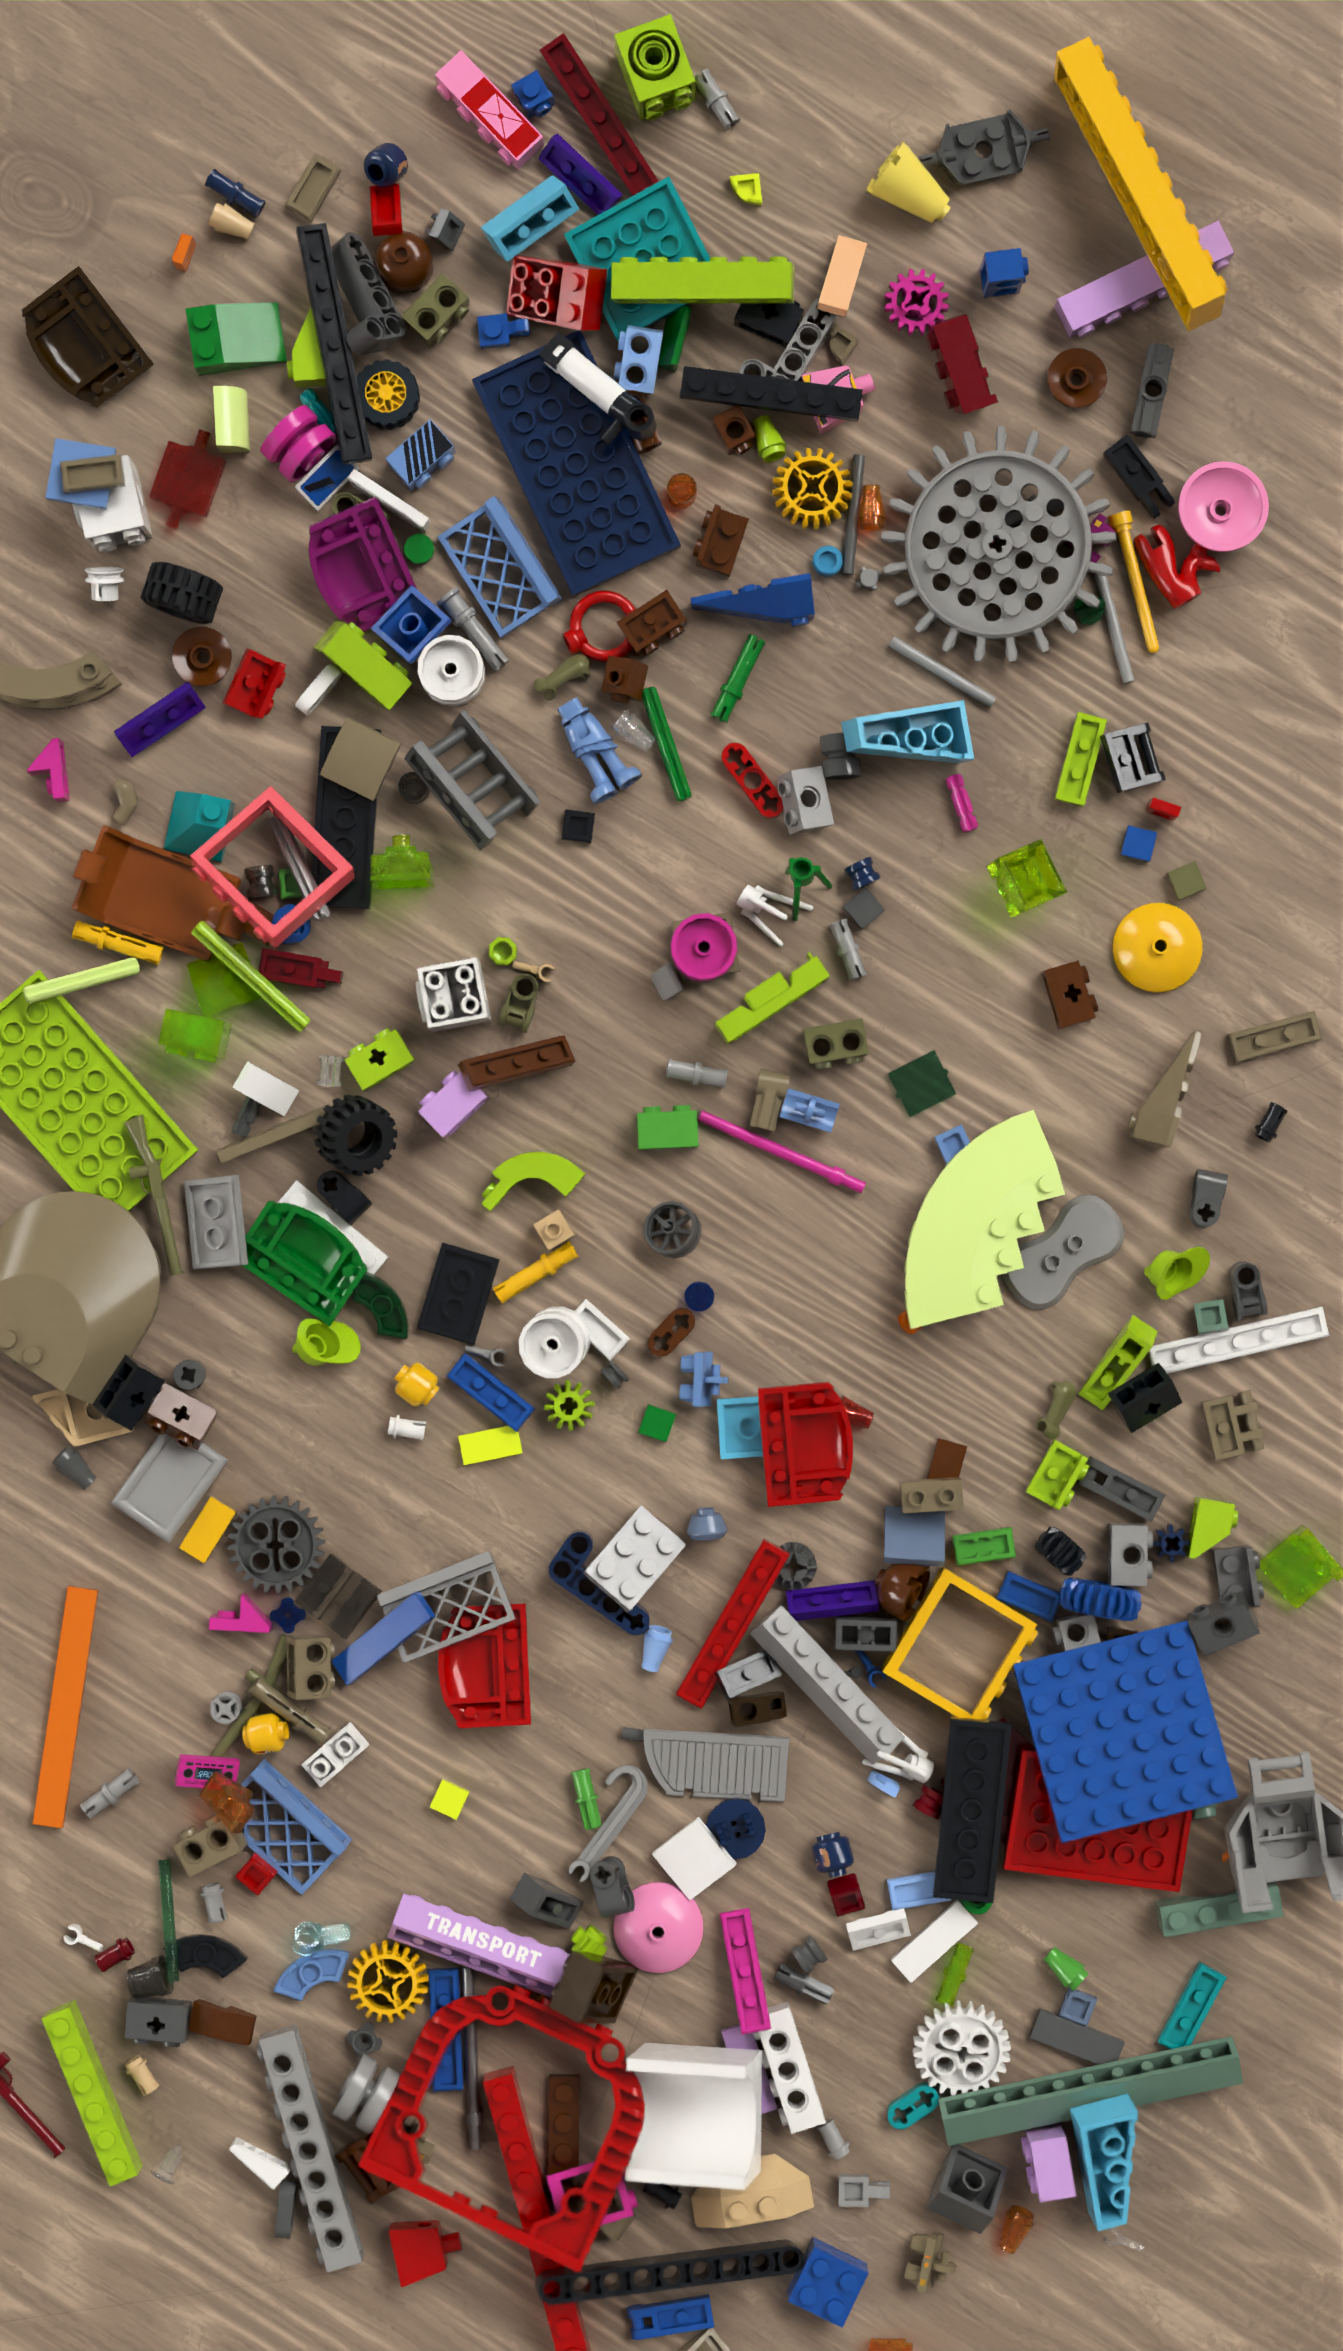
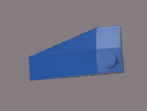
M808 573L773 579L771 584H768V587L765 588L755 584L746 585L738 589V594H733L731 590H724L692 597L691 609L782 624L791 623L792 627L804 626L809 624V620L814 619L815 616L811 575Z

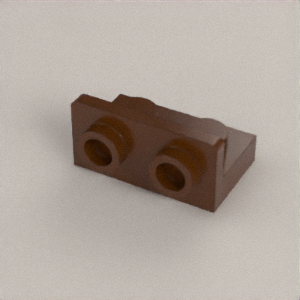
M716 504L713 512L707 510L702 524V528L707 530L703 540L697 539L692 555L697 557L696 566L730 577L749 518L722 510L721 506Z
M665 590L619 620L617 625L632 646L635 655L639 656L643 653L644 656H648L660 647L658 643L668 637L669 640H672L685 631L683 627L687 624V619L668 590Z

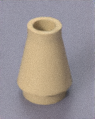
M216 203L208 223L216 232L243 237L247 240L255 224L226 203L224 205Z

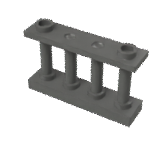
M463 710L452 723L455 729L452 733L430 748L426 747L420 740L411 747L404 759L481 851L498 834L494 829L496 825L518 809H521L526 816H529L539 805L540 801L535 791L524 783L482 732L478 722ZM461 740H464L474 754L450 771L445 770L437 760V757ZM480 763H483L493 777L469 794L464 793L456 783V780ZM499 786H502L512 800L490 816H483L475 804Z

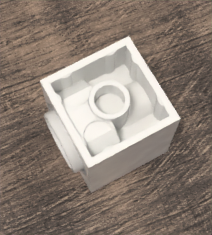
M128 455L122 456L126 487L110 489L107 510L72 504L80 528H83L85 539L94 550L99 549V552L116 550V545L128 543L129 546L140 545L146 542V538L153 537L138 470Z
M477 957L417 968L419 981H416V992L423 1022H427L428 1028L432 1032L491 1022L481 962Z

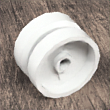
M444 635L433 639L424 647L418 659L417 672L425 692L432 700L444 706H460L469 703L480 693L484 685L485 667L480 652L471 641L461 636ZM452 666H456L457 670L454 674L446 673L445 670H451Z
M549 1307L538 1312L523 1328L519 1338V1353L524 1364L534 1374L544 1378H560L571 1373L586 1357L590 1347V1331L585 1320L576 1311L566 1307Z

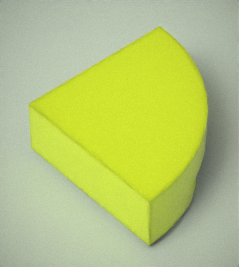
M759 173L729 176L731 188L738 198L751 205H762Z

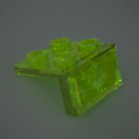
M1303 1525L1298 1527L1260 1560V1569L1295 1609L1304 1604L1330 1580L1334 1579L1338 1582L1343 1578V1568L1314 1534Z

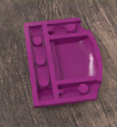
M373 497L310 525L308 551L313 576L324 600L340 620L348 624L353 622L365 632L374 626L411 585L416 588L377 497Z

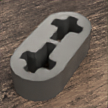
M281 2181L275 2238L291 2239L297 2181Z

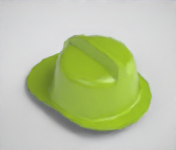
M1199 1246L1190 1248L1182 1253L1165 1250L1160 1252L1153 1262L1144 1269V1274L1156 1287L1157 1295L1160 1299L1167 1300L1192 1287L1203 1278L1209 1268L1210 1255L1204 1247Z
M305 1319L300 1322L297 1328V1338L292 1347V1352L298 1354L301 1360L311 1366H321L326 1363L348 1364L356 1360L361 1351L360 1340L352 1328L336 1321L331 1326H328L318 1319Z

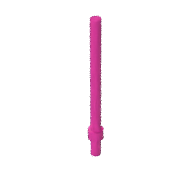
M702 1110L698 1121L823 1176L828 1179L827 1182L839 1186L841 1184L859 1193H862L866 1182L845 1174V1170L842 1168L827 1166Z

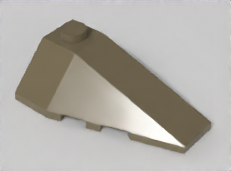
M1195 1031L1190 1034L1139 1106L1136 1114L1131 1113L1126 1129L1131 1131L1129 1138L1161 1148L1172 1146L1182 1108L1177 1107L1178 1101L1183 1100L1187 1092L1189 1083L1188 1078L1185 1077L1186 1073H1190L1193 1068L1201 1032Z

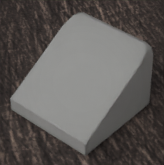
M671 964L664 965L651 975V979L664 1001L683 992V986Z

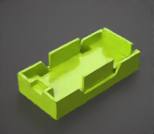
M810 952L807 953L806 958L808 962L791 972L790 986L779 971L744 994V1000L750 1009L739 1006L715 1022V1027L727 1045L827 981L830 975L817 956L813 957Z

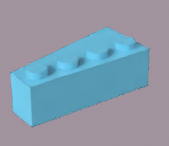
M964 700L857 717L841 722L847 752L958 764L975 760Z
M1128 2093L1070 2108L1087 2210L1098 2231L1127 2224L1130 2198L1129 2177L1132 2174L1133 2168L1131 2160L1132 2147L1135 2146L1136 2138L1134 2127L1138 2118V2111Z

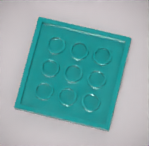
M669 176L564 234L578 264L608 269L602 311L618 342L620 332H627L628 325L647 328L675 313L681 307L690 304H615L611 299L612 262H620V258L623 257L638 258V262H650L652 257L668 258V262H679L681 257H695L697 262H709L710 258Z

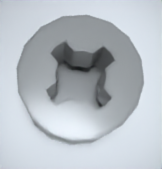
M226 1691L220 1693L211 1702V1716L221 1724H229L235 1721L242 1712V1700L234 1692Z

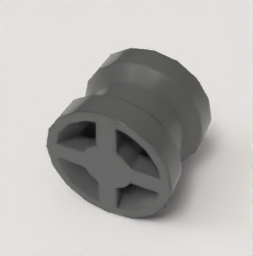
M194 1359L180 1362L174 1370L175 1383L185 1390L200 1387L206 1378L204 1365Z
M811 1935L805 1938V1943L801 1946L795 1945L791 1948L793 1955L808 1974L813 1971L817 1963H824L828 1960L821 1947Z

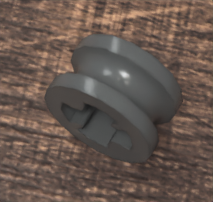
M610 1360L608 1362L609 1367L602 1368L600 1371L619 1390L621 1382H627L629 1378Z

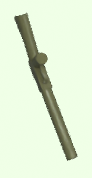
M141 1114L124 1123L145 1164L129 1168L131 1180L140 1178L143 1190L153 1195L170 1276L178 1275L185 1272L181 1271L160 1168L162 1158L156 1161L148 1145L144 1117ZM149 1176L152 1192L145 1190L142 1177Z
M281 1634L265 1677L253 1668L247 1673L245 1678L251 1682V1685L258 1677H261L263 1681L273 1688L281 1686L276 1684V1680L281 1667L287 1661V1635ZM251 1685L245 1692V1700L248 1704L210 1756L224 1757L243 1731L244 1725H247L248 1720L255 1715L263 1704L255 1696L250 1701L247 1699V1692Z

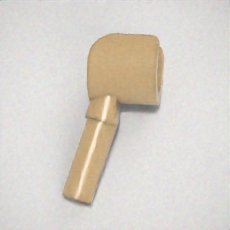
M514 961L512 968L537 975V978L542 982L551 981V979L542 977L541 970L544 967L555 970L550 964L532 966Z

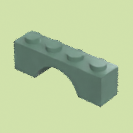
M1275 1882L1267 1883L1273 1909L1242 1913L1236 1890L1212 1896H1178L1155 1900L1160 1931L1164 1937L1284 1917L1279 1887Z

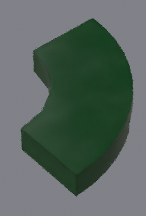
M366 1272L353 1292L352 1301L363 1304L372 1312L377 1322V1334L407 1339L409 1331L408 1317L402 1300L387 1282L372 1273Z

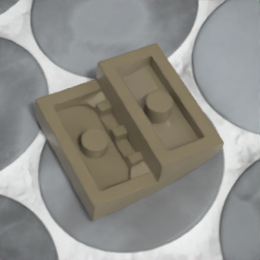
M347 717L327 756L320 775L374 801L402 743Z

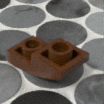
M198 1999L193 2003L188 2030L226 2042L249 2045L252 2041L257 2015L234 2006H229L225 2009Z

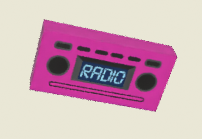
M179 1754L175 1784L180 1787L235 1790L240 1761L238 1758Z

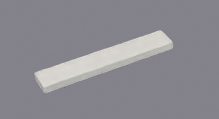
M1317 1307L1231 1327L1227 1331L1196 1335L1153 1345L1148 1352L1151 1367L1160 1363L1168 1374L1327 1337L1329 1332L1323 1307Z

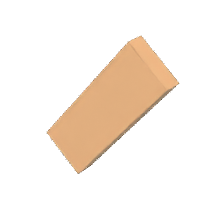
M838 235L818 302V310L846 317L867 243Z

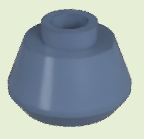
M714 1507L698 1508L697 1514L691 1515L687 1528V1534L692 1540L720 1539L728 1531L721 1513L715 1512Z

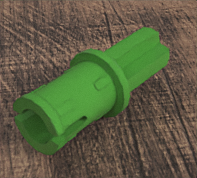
M590 1768L571 1772L577 1795L575 1803L579 1804L585 1830L596 1829L601 1826L596 1802L598 1794L594 1793L589 1772Z

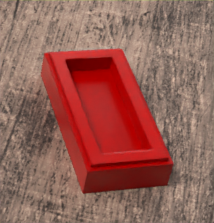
M399 183L387 188L369 186L373 236L402 234L403 225Z

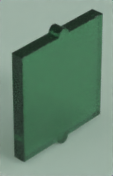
M935 1050L887 1073L897 1092L895 1096L898 1099L900 1098L909 1117L956 1094L947 1076L948 1070L943 1068Z

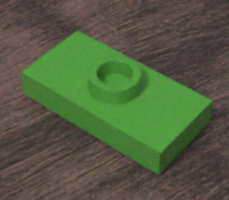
M1012 1527L952 1535L956 1566L1016 1557Z

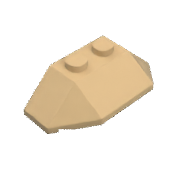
M776 2153L761 2155V2172L745 2190L698 2186L691 2195L696 2227L731 2228L784 2219L814 2207L809 2175L800 2171Z

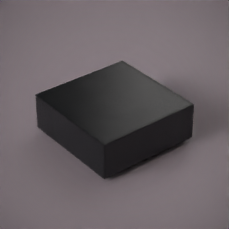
M565 809L562 840L591 844L595 813Z

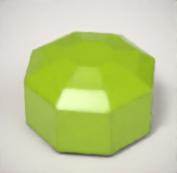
M497 937L489 944V957L498 966H509L517 959V946L508 937Z

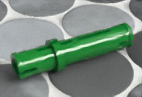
M748 635V639L726 684H722L720 688L722 693L710 714L715 719L718 717V721L728 723L737 700H741L743 696L742 690L763 646L766 644L761 638L758 641L757 636Z

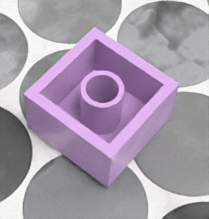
M455 1070L441 1082L444 1087L437 1094L431 1091L419 1103L422 1108L418 1112L445 1139L451 1136L490 1099L482 1089L469 1092L461 1071L457 1073Z
M1055 2123L1025 2130L1026 2137H1021L1020 2139L1026 2163L1031 2165L1030 2167H1025L1031 2193H1037L1040 2203L1076 2197L1067 2139L1061 2124Z

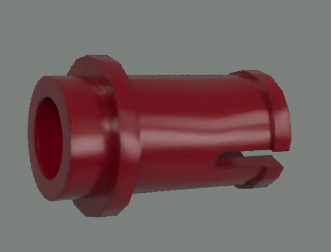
M119 1938L116 1940L115 1945L94 1956L95 1962L102 1972H106L107 1969L123 1960H131V1956L135 1954V1949L128 1938L123 1940Z

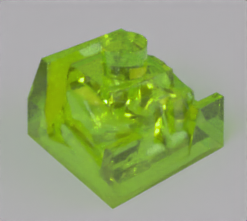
M410 835L392 836V846L386 847L385 853L371 855L370 881L375 890L435 887L433 867L429 860V853L418 851L416 845L410 846Z
M1042 839L1000 856L986 866L991 878L996 879L995 884L1003 900L1007 902L1005 906L1011 918L1067 893Z

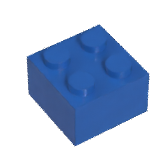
M812 2237L804 2254V2264L795 2273L787 2289L788 2302L843 2328L868 2276L867 2263Z

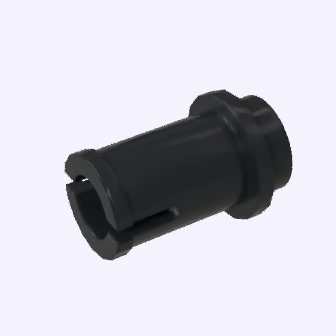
M1270 1102L1262 1121L1254 1127L1256 1129L1254 1135L1269 1143L1272 1138L1276 1139L1277 1134L1275 1133L1288 1111L1284 1107Z
M646 2183L642 2190L644 2193H648L665 2204V2209L669 2207L674 2210L682 2196L677 2186L674 2189L668 2184Z

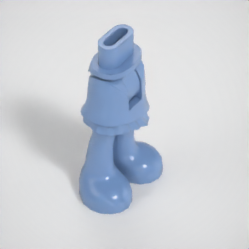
M578 698L570 700L557 709L563 719L561 724L565 729L572 753H575L576 759L581 758L594 781L595 788L590 793L593 804L608 800L618 793L616 787L600 765L596 754L602 756L620 790L628 788L642 777L639 769L635 767L627 768L621 762L614 751L618 745L612 742L613 738L607 734L600 722L589 712L588 707L583 708Z

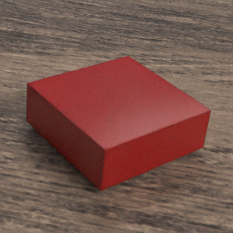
M1153 797L1149 800L1146 811L1173 821L1179 816L1181 807Z
M254 1853L236 1874L235 1878L258 1896L278 1871L258 1854Z

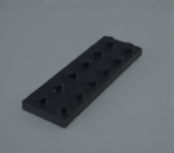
M321 726L315 830L354 869V879L329 900L326 906L370 909L378 795L372 801L320 775L327 756L341 727ZM374 729V730H376V731L382 733V730H381V729ZM313 854L312 875L317 886H319L333 873Z
M950 1717L933 1885V1897L986 1903L994 1902L1011 1722Z

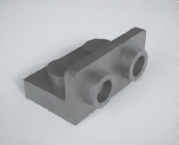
M1249 1545L1212 1549L1219 1599L1228 1593L1236 1594L1243 1591L1250 1606L1254 1608L1260 1607V1599H1264L1262 1582L1257 1581L1256 1569H1260L1258 1552L1253 1551Z

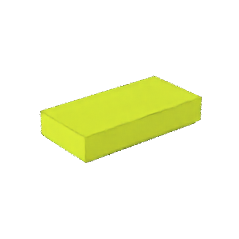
M508 1425L458 1435L464 1465L523 1453L519 1431L515 1432Z

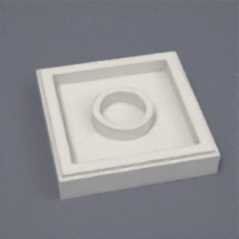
M699 1817L652 1853L654 1858L689 1900L736 1865L735 1860L722 1847L721 1843Z

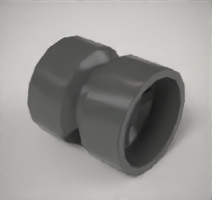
M843 733L827 734L820 737L822 754L827 756V759L822 762L825 780H843L862 776L861 760L854 756L856 753L846 751Z

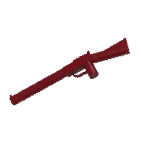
M2 2052L0 2054V2070L3 2068L9 2075L10 2083L0 2074V2095L54 2153L53 2158L55 2159L66 2148L14 2092V2088L11 2086L12 2075L5 2068V2065L11 2059L5 2052Z

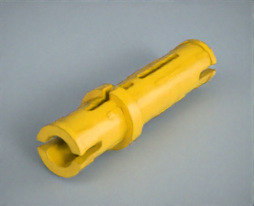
M77 920L72 933L73 939L97 945V949L104 950L106 948L155 965H159L163 955L164 947L110 931V928L106 926L101 928Z
M567 1241L549 1254H542L540 1256L541 1259L511 1276L506 1281L494 1286L493 1290L503 1304L550 1274L552 1276L557 1273L556 1270L578 1258L579 1255L571 1242Z

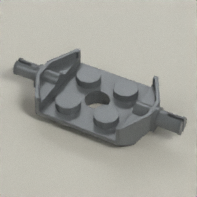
M1007 110V113L1004 115L951 127L949 124H946L940 149L936 153L919 156V160L925 168L938 165L939 168L942 167L950 180L957 186L1016 174L1023 171L1028 150L1032 147L1033 143L1050 140L1049 130L1047 127L1034 131L1027 130L1011 110ZM980 144L988 145L991 148L992 154L988 158H980L977 156L975 148Z

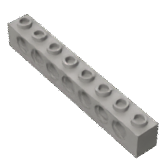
M297 2023L263 2033L259 2039V2044H256L257 2054L260 2062L265 2061L268 2072L265 2073V2081L268 2090H273L276 2097V2102H273L275 2115L278 2120L282 2119L285 2130L282 2131L283 2142L286 2149L291 2148L294 2158L290 2160L291 2169L294 2177H299L302 2188L299 2189L300 2200L303 2207L308 2206L311 2217L307 2218L311 2235L317 2236L319 2246L316 2247V2253L319 2263L321 2265L325 2264L327 2273L362 2263L365 2253L339 2165L334 2156L335 2152ZM280 2055L287 2056L291 2061V2066L287 2068L280 2067L276 2063V2057ZM289 2084L295 2085L299 2089L300 2094L291 2097L286 2094L284 2087ZM298 2113L304 2114L308 2119V2123L306 2125L296 2124L293 2120V2115ZM306 2142L315 2145L317 2152L306 2154L302 2150L301 2145ZM315 2171L321 2172L325 2177V2181L315 2183L311 2180L310 2174ZM323 2200L329 2201L334 2209L330 2212H324L319 2208L318 2203ZM332 2229L338 2230L342 2234V2239L333 2241L327 2236V2232Z

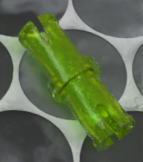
M956 1943L949 1966L943 1970V1975L945 1976L935 1998L939 2003L944 2005L948 2003L950 2007L954 2006L960 1985L966 1981L967 1975L965 1972L974 1953L973 1948L970 1946Z

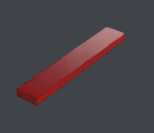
M766 1539L762 1540L678 1688L677 1696L700 1709L703 1708L718 1682L714 1673L727 1666L788 1559L789 1552Z

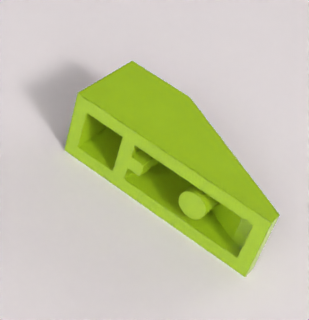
M311 307L292 349V360L287 361L289 379H294L297 388L326 386Z
M1132 1315L1078 1394L1101 1410H1104L1111 1401L1108 1393L1126 1382L1153 1347L1158 1331Z

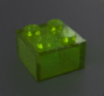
M166 1008L158 1044L165 1046V1052L187 1057L188 1052L195 1053L194 1058L198 1060L216 1063L217 1058L225 1059L232 1024L218 1019Z

